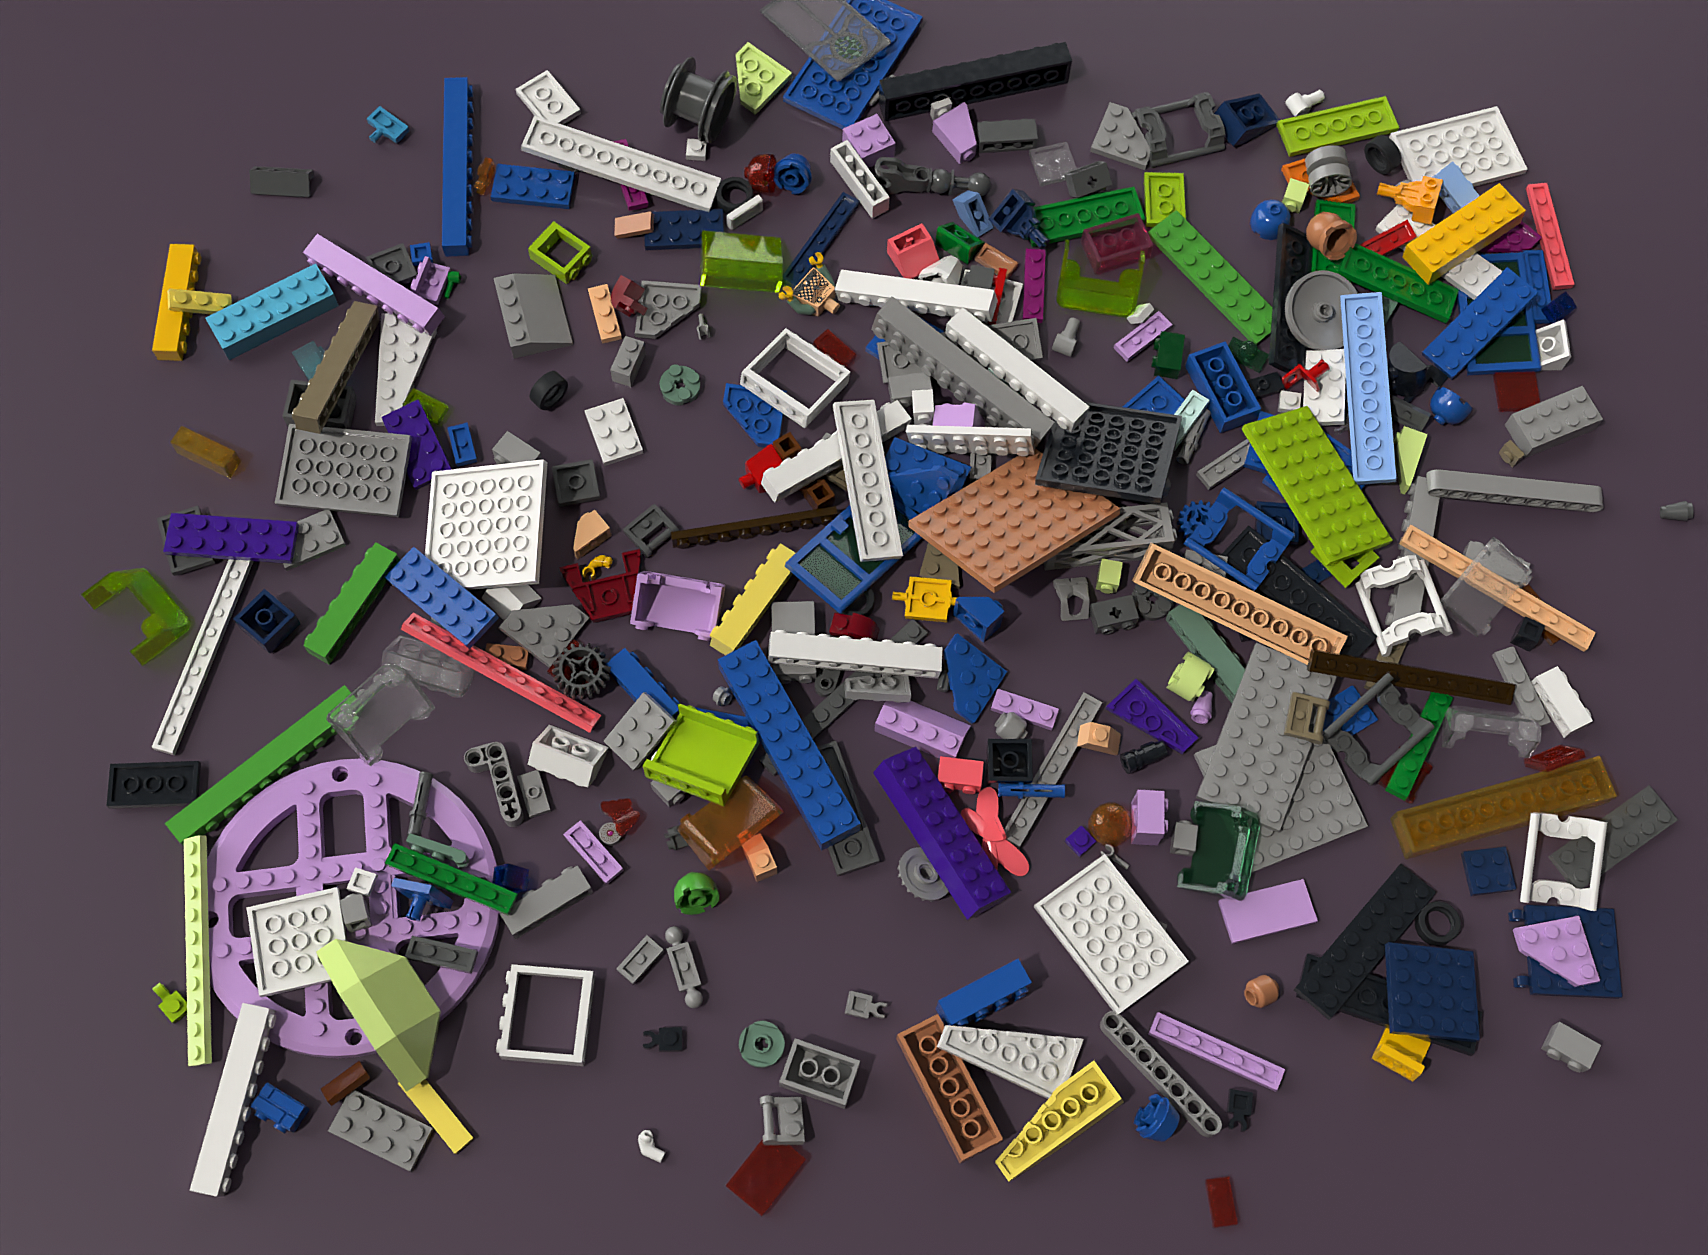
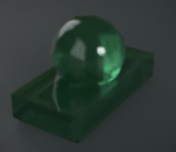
M1233 337L1228 345L1236 362L1260 373L1269 356L1268 353L1258 349L1257 344L1250 340L1241 341Z

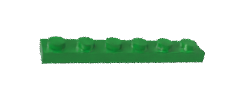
M1430 692L1420 717L1431 722L1435 728L1398 761L1385 791L1404 801L1407 799L1453 697L1447 694Z
M394 843L385 861L386 866L509 916L518 897V894L396 843Z

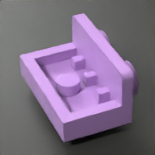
M425 256L423 262L419 263L418 275L411 283V291L429 303L438 305L448 281V273L451 272L450 267L431 263L430 258Z

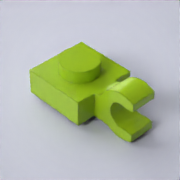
M160 982L152 988L163 1000L158 1007L172 1023L175 1024L187 1014V1001L177 990L171 994Z

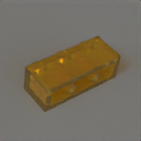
M183 426L180 427L170 442L178 454L228 478H231L241 463L234 450Z

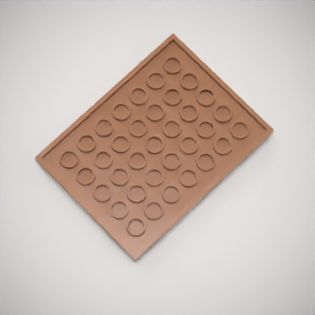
M1035 449L1034 455H1018L909 520V528L993 593H996L1119 516L1120 508L1102 495L1035 485V478L1043 453Z

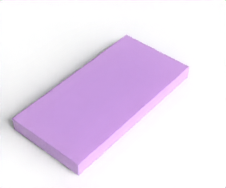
M1304 879L1218 901L1232 944L1313 924L1318 921Z

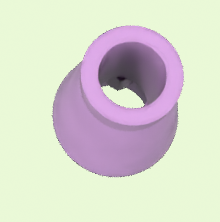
M1203 691L1190 711L1191 719L1194 722L1205 724L1211 719L1213 697L1211 692Z

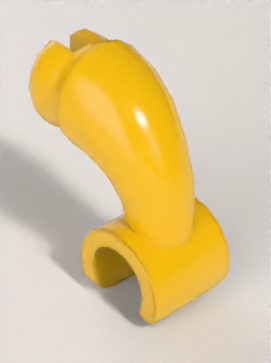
M606 555L595 557L583 569V577L585 578L588 572H592L591 580H595V568L603 566L610 568L613 561L612 558Z

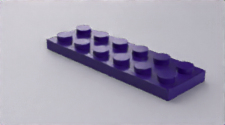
M171 513L163 552L165 555L292 564L299 524L294 521Z

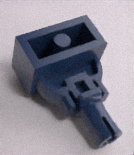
M1012 189L988 219L1000 232L1020 236L1023 240L1030 238L1040 249H1044L1047 246L1046 244L1050 242L1039 230L1038 226L1041 223L1036 219V212L1033 208L1036 203L1022 190Z

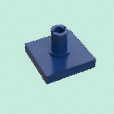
M394 878L391 885L394 889L412 900L406 915L408 919L420 921L426 904L451 909L453 900L432 885Z

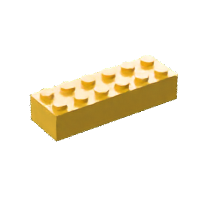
M1499 183L1408 243L1402 257L1429 285L1520 224L1526 210Z

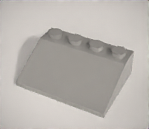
M509 274L494 278L514 359L573 345L555 275Z

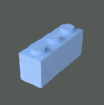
M1454 162L1445 166L1432 177L1443 180L1440 197L1452 213H1455L1479 197L1473 184L1465 178L1460 167L1455 165Z

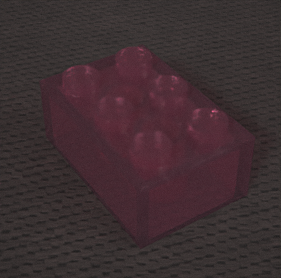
M1139 213L1084 229L1081 244L1095 275L1148 259L1154 246Z

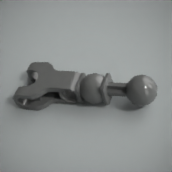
M881 157L875 164L876 175L874 177L878 182L886 183L882 188L888 195L897 194L901 191L923 192L926 190L929 192L930 189L939 194L948 191V194L951 195L952 189L958 188L978 192L983 197L991 189L990 178L981 172L974 173L969 178L954 177L953 169H951V173L942 168L932 171V168L908 165L902 160L892 157ZM886 165L889 169H883L881 166Z

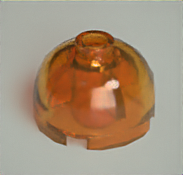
M1106 802L1093 810L1088 820V830L1090 835L1101 845L1109 844L1112 847L1122 845L1129 838L1132 831V817L1123 805L1116 802Z

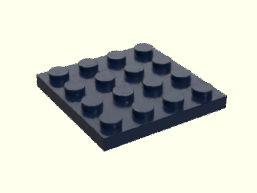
M1391 942L1385 944L1390 1034L1468 1042L1479 1041L1473 951Z

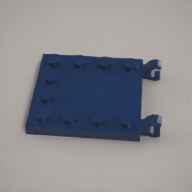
M1525 905L1523 910L1514 909L1512 912H1509V922H1524L1525 926L1579 916L1600 979L1598 983L1575 987L1568 983L1567 979L1559 974L1552 973L1541 966L1540 962L1528 956V976L1513 978L1514 988H1529L1530 995L1621 998L1622 991L1614 909L1597 908L1596 911H1591L1580 907Z

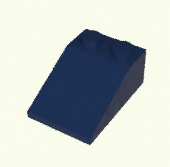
M1260 93L1224 101L1214 113L1215 115H1220L1225 129V137L1232 146L1245 144L1276 127L1277 122L1280 120Z

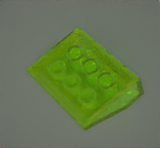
M702 230L700 286L779 293L783 278L780 237Z

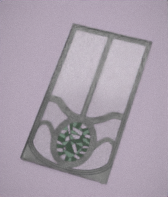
M773 0L760 9V12L837 82L891 44L890 39L845 0Z

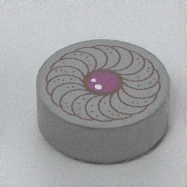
M610 822L600 828L599 836L605 845L613 846L620 842L622 832L617 824Z

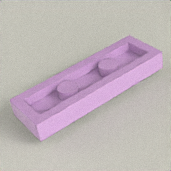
M1158 311L1114 345V349L1128 362L1153 343L1155 338H1159L1161 331L1167 332L1170 330L1172 324Z
M997 689L991 711L1000 714L1014 712L1027 723L1051 731L1059 710L1058 708L1001 689Z
M581 820L563 834L606 885L624 871Z

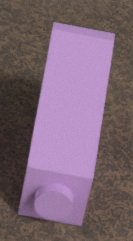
M964 102L935 119L932 130L934 135L959 164L964 161H970L975 156L977 145L967 104Z

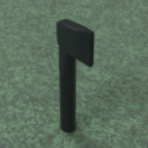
M1432 364L1427 365L1425 385L1430 380L1435 386L1441 387L1448 376ZM1417 395L1405 397L1403 400L1411 403Z

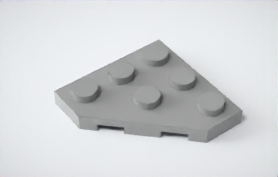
M1110 102L1090 152L1145 170L1150 159V148L1128 108Z
M642 280L641 287L645 291L639 299V303L648 308L645 315L637 313L635 337L656 339L699 308L702 286Z
M573 604L512 610L498 629L550 668L557 659L558 653H562L564 647L566 648L589 617Z

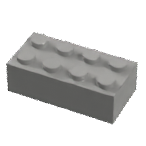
M1580 386L1513 413L1505 423V427L1517 447L1525 454L1523 457L1527 458L1595 430L1603 418L1584 387Z

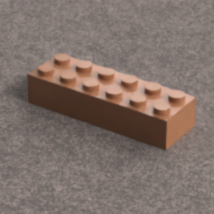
M937 1014L897 1034L896 1040L954 1154L961 1164L1000 1144L1003 1138L962 1059L937 1048L945 1027L940 1016Z

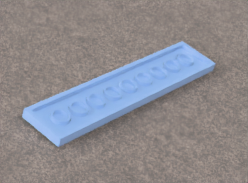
M1382 292L1340 295L1353 479L1357 485L1396 482Z

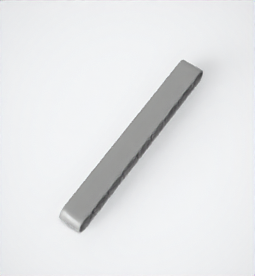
M1431 470L1426 474L1427 493L1430 496L1584 512H1597L1604 508L1602 488L1600 486L1448 470Z

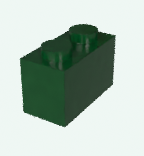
M1161 331L1159 338H1155L1153 350H1157L1156 356L1153 355L1151 368H1154L1153 376L1178 379L1182 363L1184 334Z

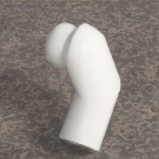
M642 1131L638 1137L641 1153L661 1163L666 1152L655 1148L651 1131Z

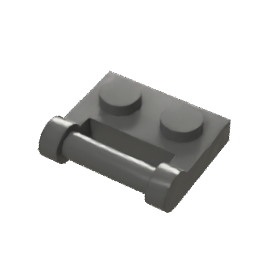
M655 504L623 528V533L640 549L646 558L651 556L653 550L671 537V532L679 531L676 525ZM663 525L667 528L649 544L646 545L643 542Z

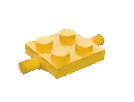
M910 577L906 592L893 591L892 600L905 601V619L947 622L951 605L955 606V601L958 597H952V580Z

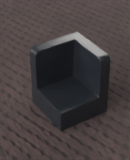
M1525 616L1517 625L1510 643L1526 651H1531L1538 643L1545 625Z

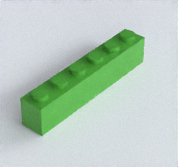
M375 543L373 547L366 551L364 560L354 568L352 577L343 584L338 597L331 601L326 614L319 618L315 630L307 635L303 646L309 654L330 665L387 583L384 577L400 561L397 553L378 543Z

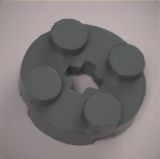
M1136 584L1131 594L1137 613L1145 620L1156 621L1162 619L1173 605L1172 600L1139 584ZM1152 595L1156 597L1157 600L1155 601V604H1151V601H1147L1146 598H1149V596Z

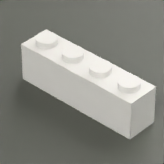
M848 140L831 148L830 162L857 199L860 200V203L870 217L873 219L888 211L890 197Z

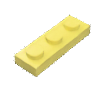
M171 288L167 292L168 310L214 314L232 305L231 294Z

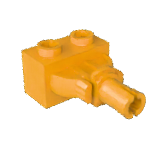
M1423 176L1422 181L1401 182L1398 186L1380 183L1377 195L1394 198L1395 204H1400L1406 210L1413 212L1411 221L1431 225L1443 180Z

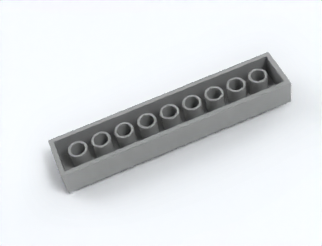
M891 296L878 311L871 328L878 338L887 341L893 350L900 351L905 355L910 363L918 365L924 374L936 379L942 388L954 393V396L959 401L975 404L979 413L986 418L990 425L997 428H1030L1035 449L1046 437L1055 423L1053 420L897 299Z

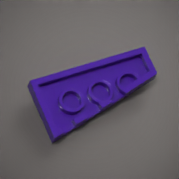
M1137 679L1129 684L1105 708L1181 754L1186 752L1198 740V737Z

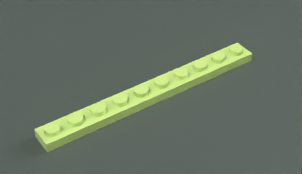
M202 835L184 839L188 1066L212 1063L207 836Z

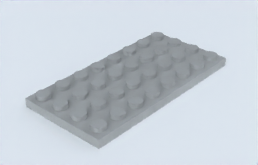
M1256 642L1196 798L1278 833L1312 744L1310 741L1284 735L1291 694L1297 692L1328 700L1337 676L1309 672L1306 664ZM1316 706L1312 708L1308 730L1311 733L1314 732L1318 708Z

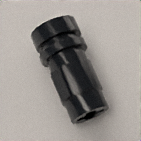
M1151 741L1141 745L1138 750L1132 749L1120 754V761L1125 772L1130 774L1142 769L1144 765L1152 764L1167 757L1168 753L1162 741L1155 743Z

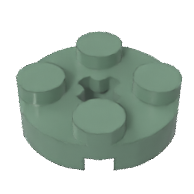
M676 364L670 366L660 379V389L664 399L678 406L684 405L683 403L689 401L690 403L698 397L701 389L699 375L687 366ZM683 382L685 387L677 389L676 383Z
M757 1021L746 1027L740 1035L739 1050L741 1056L753 1067L767 1068L774 1066L783 1055L785 1048L784 1038L780 1030L773 1023ZM761 1039H765V1043L768 1044V1047L764 1048L763 1051H760L758 1046L755 1045Z

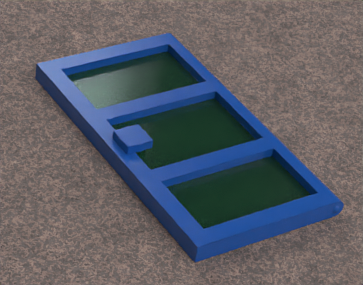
M1523 252L1479 254L1501 271L1508 267L1529 284ZM1461 290L1457 294L1459 315L1474 301V299ZM1532 302L1466 366L1467 375L1524 373L1542 370Z
M893 499L904 556L922 539L920 535L909 528V520L918 514L908 506ZM849 505L785 563V567L838 613H842L899 559L860 562L851 506Z

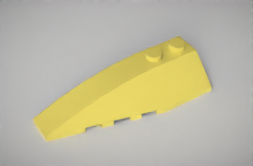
M1092 1061L1053 1091L1046 1103L1039 1108L1036 1115L1024 1126L1021 1133L1010 1143L995 1163L1010 1182L1085 1132L1123 1104L1124 1101L1096 1062Z

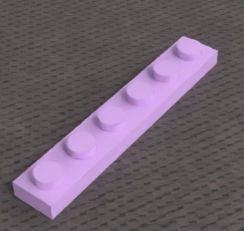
M1159 1012L1156 1013L1148 1033L1157 1039L1275 1092L1278 1090L1285 1071L1284 1068Z

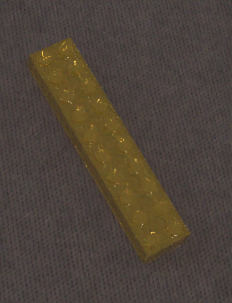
M1597 756L1397 811L1390 818V821L1406 860L1528 826L1531 813L1533 812L1556 814L1558 817L1607 804L1617 795L1601 757Z

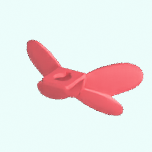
M992 787L983 788L978 794L976 812L969 808H964L961 811V816L971 831L983 837L982 848L996 870L998 869L999 862L1010 873L1016 876H1024L1029 871V864L1020 850L1006 840L1005 831L998 818V795Z

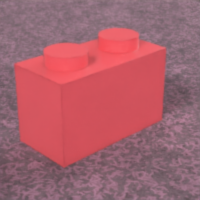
M940 756L937 779L946 792L962 790L965 794L979 793L984 761Z

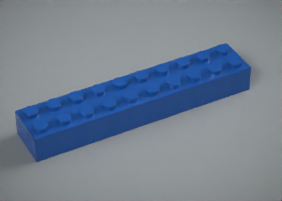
M755 640L719 658L718 667L751 727L757 732L760 743L821 851L860 831L861 823L757 641Z

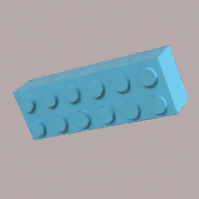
M314 264L206 317V320L227 358L231 360L339 305L318 266Z

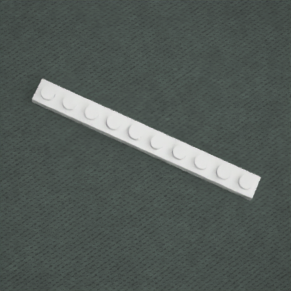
M228 560L152 745L154 750L175 755L254 561Z

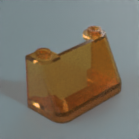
M741 775L725 806L710 802L694 815L688 813L679 820L681 825L677 830L710 871L767 825L774 822L784 811L748 775L744 777Z

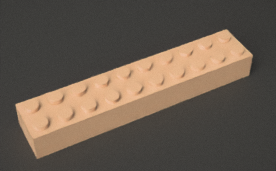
M1150 543L1132 579L1133 582L1306 665H1308L1311 649L1339 654L1348 637L1153 543Z

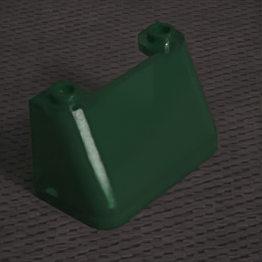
M1194 801L1190 816L1193 823L1198 826L1196 848L1192 856L1190 868L1184 867L1178 873L1177 887L1193 892L1242 901L1248 889L1260 828L1259 816L1241 806Z

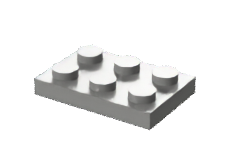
M323 510L297 521L299 527L292 564L283 563L286 571H289L346 546L330 510Z
M643 692L605 738L604 742L633 770H637L677 720L647 692Z

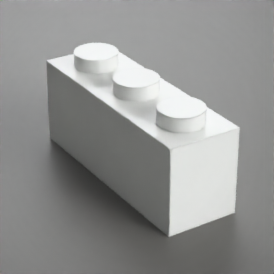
M1558 666L1536 676L1531 681L1541 703L1564 738L1586 728L1593 721L1589 710L1582 705L1578 693L1571 688L1567 676Z

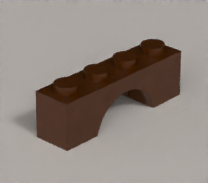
M791 432L773 441V447L782 461L787 458L792 459L796 457L802 450ZM819 478L799 489L813 510L835 506V494L824 479L821 480Z

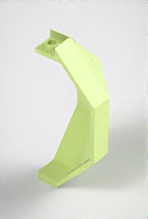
M334 939L316 951L344 1003L376 1052L407 1092L428 1078L441 1010L405 956L339 939Z

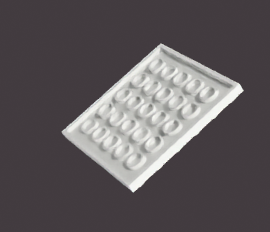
M543 459L432 472L425 556L466 590L539 584L548 462Z

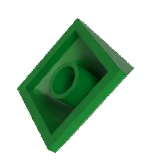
M954 222L938 226L935 245L967 265L985 243Z

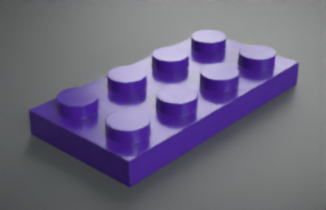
M419 399L381 417L388 433L410 435L412 437L407 474L415 490L431 483L432 472L452 470Z

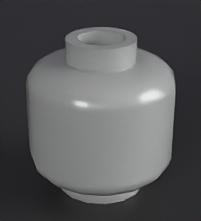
M1004 712L994 725L996 727V734L1002 739H1024L1028 733L1025 730L1027 726L1026 721L1014 712L1007 714Z

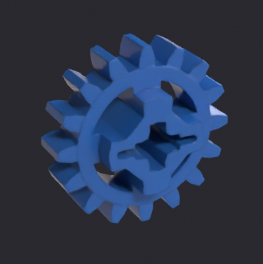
M1200 500L1198 505H1196L1194 501H1191L1190 507L1185 505L1183 511H1180L1177 525H1181L1178 530L1179 532H1185L1184 539L1190 537L1198 525H1206L1208 523L1205 515L1210 509V502L1203 505L1202 500ZM1191 514V519L1187 521V517Z

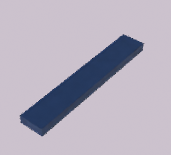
M842 192L782 275L780 282L790 286L792 289L799 284L808 272L816 266L810 264L809 258L813 256L817 262L818 258L815 253L820 252L824 255L859 206L860 200Z

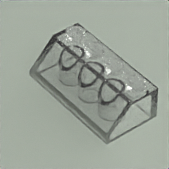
M399 635L383 651L380 674L386 675L390 679H400L411 685L427 687L431 691L447 693L452 697H462L467 692L476 670L421 640L404 635Z

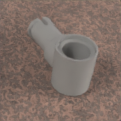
M1070 318L1065 330L1061 334H1057L1052 347L1053 351L1069 357L1072 356L1077 343L1075 335L1080 325L1078 319Z

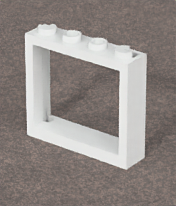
M785 328L742 371L740 385L806 428L848 384L851 372L844 368L843 365L831 359L830 356L822 353L812 344L807 343L797 334ZM784 348L835 381L810 409L758 375Z
M512 964L511 971H507L506 984L509 985L508 993H504L503 1007H506L505 1016L500 1018L499 1028L503 1030L502 1038L498 1039L496 1052L499 1053L502 1060L584 1066L595 982L594 972ZM519 974L583 979L574 1055L509 1050Z

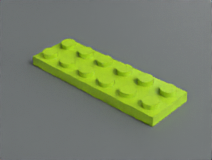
M1386 96L1279 120L1276 125L1289 157L1312 152L1324 146H1338L1377 137L1378 135L1397 132L1399 129Z

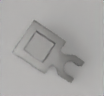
M849 991L845 1014L868 1019L869 1013H871L874 1017L883 1019L885 1015L879 1014L877 1007L885 1008L887 1003L878 1002L874 1004L871 1003L873 996Z

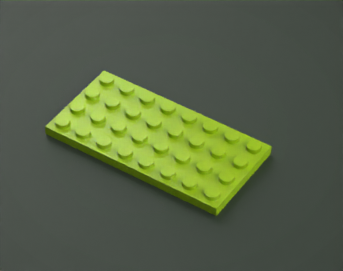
M1308 406L1243 426L1242 431L1326 566L1389 545L1393 541Z

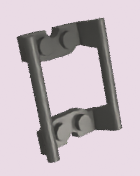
M1210 93L1196 94L1190 99L1150 108V106L1138 108L1131 113L1134 120L1138 119L1141 128L1148 129L1149 131L1146 133L1145 138L1150 148L1149 164L1151 168L1225 149L1224 125L1220 115H1215L1212 112L1215 104ZM1194 106V111L1201 128L1209 135L1205 146L1168 156L1165 140L1166 130L1159 114Z
M1386 673L1324 730L1322 735L1335 752L1343 751L1345 753L1344 763L1357 777L1366 781L1370 786L1435 728L1431 722L1420 717L1410 704H1400L1399 697L1401 694L1391 683L1393 677L1389 673ZM1376 695L1379 705L1395 723L1403 725L1413 735L1381 765L1369 763L1365 750L1350 733L1340 729Z

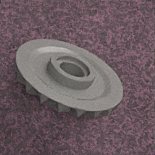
M921 847L912 848L903 854L897 869L899 870L898 877L902 879V885L907 887V892H912L914 898L920 897L922 901L929 900L930 902L936 899L939 900L948 893V889Z

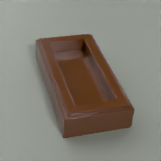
M358 1061L323 1086L321 1091L327 1102L333 1106L370 1079V1076L363 1064Z

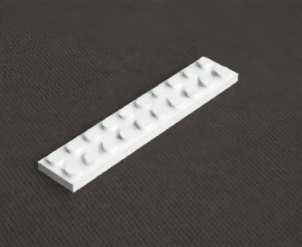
M535 115L521 146V151L707 212L712 207L717 187L721 182L719 177Z

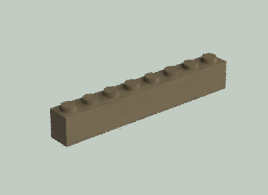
M354 301L351 308L347 310L346 317L340 323L336 336L332 337L329 349L324 352L322 362L316 367L315 375L309 380L308 387L305 393H302L297 408L293 409L292 419L295 422L296 429L318 434L323 430L380 321L377 305Z

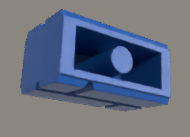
M269 1083L264 1085L251 1105L253 1109L257 1110L254 1114L265 1122L270 1118L276 1122L273 1127L283 1133H286L287 1130L294 1133L310 1109Z

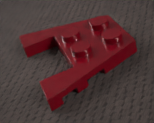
M640 549L621 553L626 573L589 582H582L578 563L559 567L562 576L593 623L632 614L637 575L640 570Z

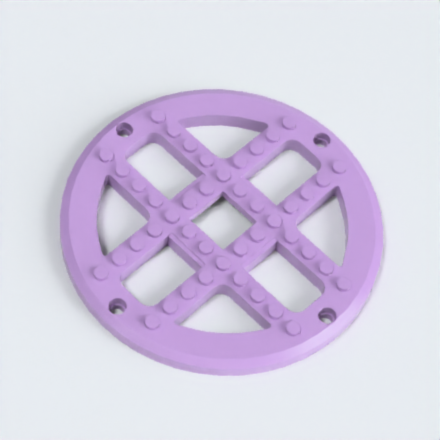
M343 759L301 769L283 777L252 798L232 818L214 844L207 858L208 921L214 917H218L219 920L217 925L209 928L210 984L222 1003L237 1019L242 1003L275 1010L276 1022L274 1027L270 1028L268 1035L271 1043L296 1053L325 1058H351L377 1053L355 1018L345 1020L334 1019L331 982L305 987V1016H300L279 1006L267 996H259L258 987L243 968L245 964L254 963L251 937L236 938L233 933V906L239 899L296 892V896L322 891L325 890L326 885L349 883L355 867L377 874L378 878L369 897L372 926L350 933L345 925L347 942L398 955L401 947L410 943L411 936L430 940L458 937L455 943L456 946L474 949L479 952L472 974L441 967L425 985L441 1010L440 1021L449 1015L466 997L487 964L499 928L500 913L465 898L464 904L460 909L421 915L420 921H414L407 917L401 918L399 891L391 885L394 878L400 879L413 876L385 864L392 849L389 799L394 798L413 807L420 771L398 763L375 759ZM341 773L348 774L344 781L337 782V777ZM433 778L426 808L427 816L452 842L450 847L464 851L470 861L468 867L464 869L459 868L451 860L445 859L440 862L501 887L494 852L481 825L460 798ZM355 794L363 796L367 852L325 857L324 803L332 797ZM297 810L299 845L297 861L293 865L241 872L251 853L263 837L274 826ZM423 853V855L432 858V854ZM360 1033L362 1035L361 1041L357 1045H352L350 1042L352 1035Z

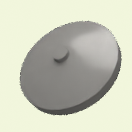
M1314 271L1297 280L1289 290L1285 302L1286 321L1292 334L1304 346L1313 350H1335L1343 346L1340 295L1358 294L1354 286L1346 278L1331 271Z

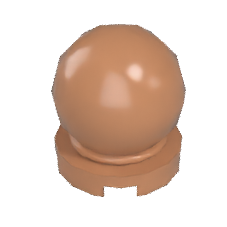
M1322 212L1314 216L1306 228L1307 240L1311 246L1319 250L1322 255L1330 260L1344 258L1346 256L1344 253L1350 247L1353 248L1357 240V231L1353 226L1342 220L1337 214L1331 212Z

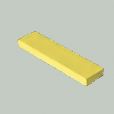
M426 1079L407 1092L398 1082L399 1086L454 1154L459 1153L474 1140L472 1135Z

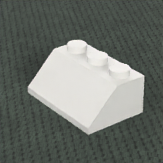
M548 725L533 742L528 765L535 767L539 771L551 773L557 778L566 779L578 786L588 788L595 780L609 747Z

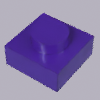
M1081 825L1065 839V843L1081 857L1096 843V840Z

